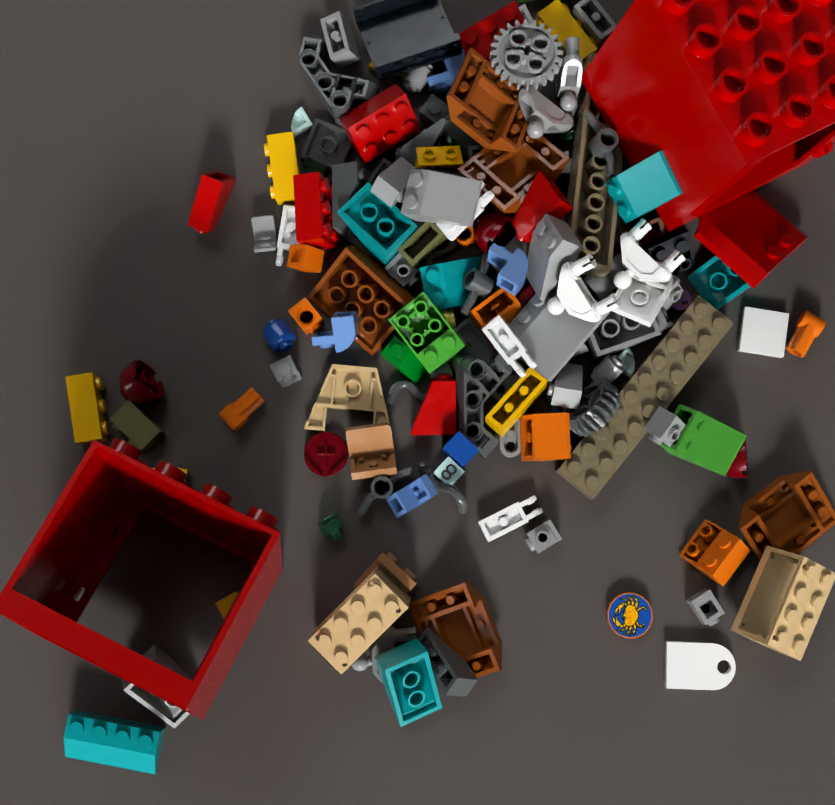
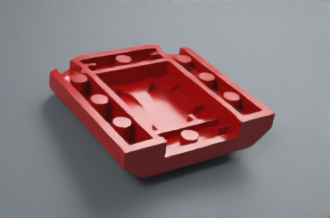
M755 190L700 216L698 228L694 235L696 239L753 289L808 239V236Z

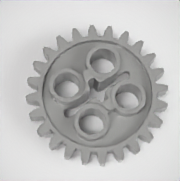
M524 19L521 25L518 20H515L514 27L507 23L506 30L500 28L499 35H495L494 43H491L489 59H492L491 67H496L494 74H501V82L508 79L509 87L516 83L517 90L520 89L521 85L525 86L526 91L529 90L530 85H533L535 90H537L539 83L545 87L547 79L553 81L554 74L559 73L563 61L561 58L564 51L560 50L562 42H557L558 34L551 36L552 28L544 30L545 23L538 27L536 26V20H533L532 24H528L527 19ZM514 60V61H516L517 63H516V64H512V63H509L508 61ZM531 66H537L539 69H533Z

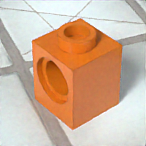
M306 244L290 245L287 267L305 273H321L324 251Z
M306 297L288 310L291 317L306 335L309 333L314 334L322 327L321 323L324 322L322 317ZM306 313L313 315V319L309 323L301 321L302 316Z

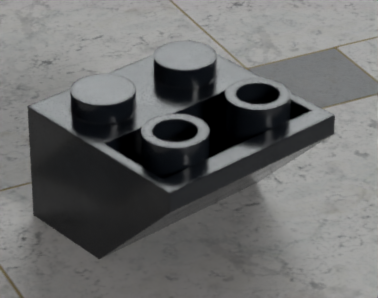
M683 225L670 232L666 228L665 235L640 245L654 261L661 263L675 249L679 251V256L682 254L686 260L672 272L675 276L695 267L689 231Z

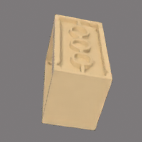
M766 546L731 630L767 648L801 661L835 581V572L805 556Z
M378 565L314 629L308 642L342 675L409 608L411 597Z

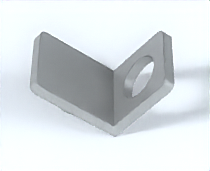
M273 215L252 217L251 222L255 241L254 253L275 251L277 248V237Z

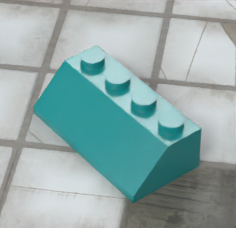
M75 710L68 714L64 732L65 757L156 774L166 727Z

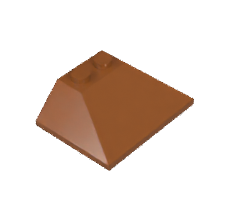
M471 47L468 49L446 96L450 119L484 148L515 153L519 150L529 124L525 120L519 105L518 95L521 89L517 90L514 83L509 87L508 79L501 82V74L495 75V67H491V63Z
M526 130L517 152L483 148L460 166L457 172L465 178L483 181L486 185L481 193L485 194L489 190L492 191L494 197L491 202L502 212L517 213L536 174L541 171L555 182L569 162V157L545 137L541 136L538 139H533L527 134Z
M808 470L777 477L743 505L738 528L760 561L766 546L799 554L835 525V511L813 472Z
M467 581L410 602L409 607L420 635H422L426 628H430L468 663L477 678L502 669L501 637L485 598Z

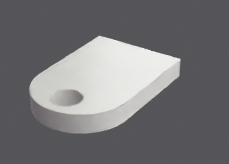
M673 275L668 282H642L632 276L630 286L625 289L618 288L615 293L618 296L615 300H620L621 307L615 308L612 311L650 327L671 292Z
M665 641L666 689L719 690L726 687L732 681L735 675L736 664L733 655L724 646L709 642ZM722 660H726L729 665L725 673H720L717 669L718 663Z

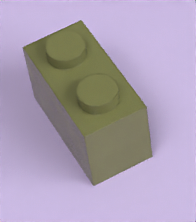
M425 222L399 247L398 251L413 267L418 268L448 238L435 223Z
M130 400L109 418L114 423L112 425L113 429L121 436L125 434L130 439L128 443L141 451L147 452L165 434L137 404Z

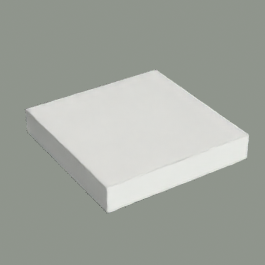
M744 307L737 351L783 358L789 313Z

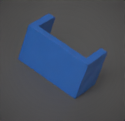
M458 431L443 447L442 451L463 468L477 454L479 449Z

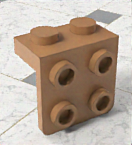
M390 423L355 426L345 430L352 480L397 474Z
M382 552L355 582L354 587L356 588L378 565L406 593L411 591L417 582L414 580L416 575L407 567L403 570L397 564L399 560L391 552H388V554Z

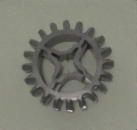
M597 380L589 386H585L582 390L578 410L568 408L565 412L570 415V430L580 437H587L593 435L596 431H600L604 425L607 426V422L612 420V416L617 413V408L620 407L621 397L617 388L606 380Z

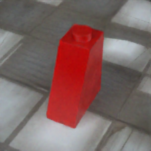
M217 170L202 174L187 225L193 227V230L200 234H206L215 230L236 178Z
M541 171L536 174L512 222L513 227L517 231L515 233L516 237L523 243L531 242L533 230L546 213L558 219H563L573 209L553 179Z
M440 373L437 374V377H432L411 425V436L452 435L457 433L455 377H451V374Z

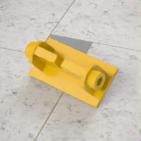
M460 146L416 147L417 159H415V166L421 170L427 167L435 168L436 166L456 169L457 166L463 165Z

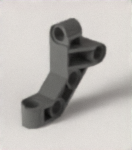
M305 32L298 56L301 71L334 118L335 124L343 127L339 117L378 95L380 85L358 77L330 73L323 63L327 50L324 35ZM324 85H330L327 88H322Z
M497 349L492 351L484 361L465 353L457 354L452 360L453 369L456 371L457 432L460 431L479 449L477 453L484 459L500 441L483 427V403L513 371V367L507 364ZM472 393L473 398L467 403V397ZM473 425V430L467 434L468 427Z

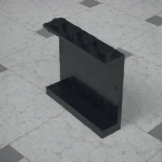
M375 0L353 8L357 27L379 81L462 54L461 38L458 33L454 34L440 0Z

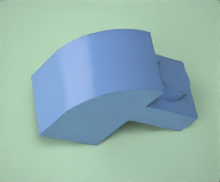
M462 49V54L442 61L445 72L427 77L429 93L435 92L438 94L451 88L466 56L464 49Z
M493 243L489 248L487 261L501 269L498 273L496 285L516 296L525 283L529 266L528 259L519 248L512 254L507 248Z
M357 311L335 312L331 317L333 330L315 332L311 337L312 345H320V348H329L335 344L336 353L346 350L352 344L359 331Z
M425 474L386 498V501L396 518H399L437 495L438 492L435 489L434 483Z

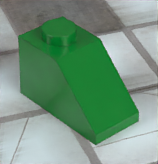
M396 336L393 337L381 352V357L415 384L427 372L412 350Z

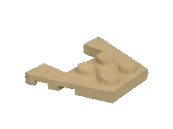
M332 364L304 429L325 431L328 408L374 412L373 424L390 423L377 368Z

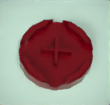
M332 432L315 434L308 440L304 449V460L308 468L315 474L325 477L336 475L342 471L349 457L348 447L344 440Z

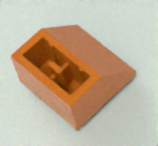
M500 288L472 309L468 317L491 346L496 349L484 334L482 328L497 315H501L509 325L522 310V306L514 295Z
M569 413L529 414L520 417L521 461L571 459Z
M705 519L679 555L704 575L724 587L750 552V549L740 538Z

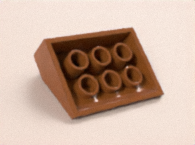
M357 244L345 247L308 296L330 318L335 312L357 311L359 331L354 340L371 356L396 332L388 319L414 299L405 288Z

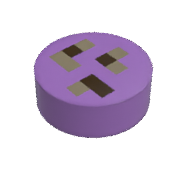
M683 289L684 292L681 294L680 299L670 307L672 310L681 312L690 305L691 296L685 289Z

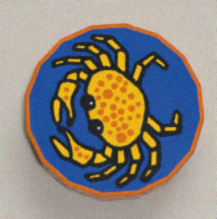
M633 592L621 593L610 601L606 611L609 626L617 635L624 638H637L644 635L650 628L653 620L652 608L649 602L641 595Z

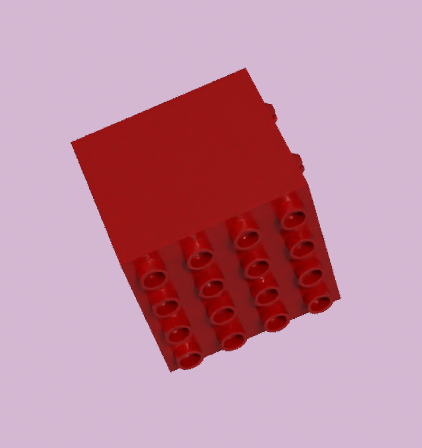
M635 0L583 72L582 82L607 126L618 134V145L631 167L655 153L663 151L683 192L656 208L669 232L833 150V143L835 142V0Z
M114 438L108 447L93 440L0 593V614L39 637L204 720L283 570L281 534L275 528L278 520L268 512L253 506L250 507L247 515L236 511L230 505L232 497L211 484L206 483L201 492L192 489L190 485L184 482L187 477L186 473L170 463L159 461L155 470L148 467L145 462L139 459L142 454L141 451L126 441ZM144 511H150L248 560L252 565L245 582L192 680L78 623L136 520ZM118 525L122 526L116 538L112 537L117 531ZM81 588H84L85 591L82 594L80 600L76 601L75 599L78 598L80 592L82 591Z

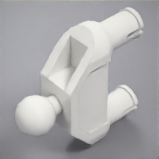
M643 218L629 232L620 235L622 266L626 271H620L614 276V284L619 289L629 287L632 276L642 282H668L671 279V273L686 260L682 254L679 256L680 252L675 249L662 264L655 262L638 244V241L652 229L649 223L646 224V220Z
M590 253L574 263L568 261L563 264L558 282V297L551 298L547 303V309L551 314L559 315L566 309L572 316L589 322H598L603 319L604 314L621 307L620 300H615L618 297L615 293L599 302L595 301L580 277L584 272L597 266L595 259L590 260L593 258Z

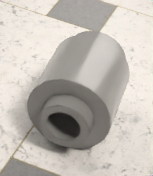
M430 64L407 72L403 77L404 87L412 93L415 91L420 92L427 83V77L432 76V71L434 70L432 65Z
M607 355L593 369L591 378L594 382L606 380L612 383L624 371V362L617 355Z

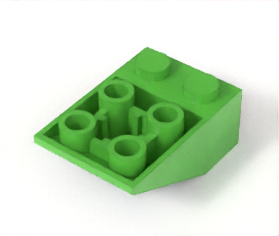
M424 291L388 319L429 374L435 373L469 346Z
M679 404L674 414L686 426L671 447L663 443L660 446L671 455L725 476L747 436L700 411Z

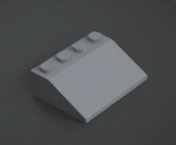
M558 282L544 301L540 300L535 293L509 324L538 365L534 370L549 382L555 378L610 313L604 314L603 319L598 322H589L572 316L566 309L559 315L551 314L547 309V303L551 298L558 297ZM521 356L519 360L528 366L524 358Z

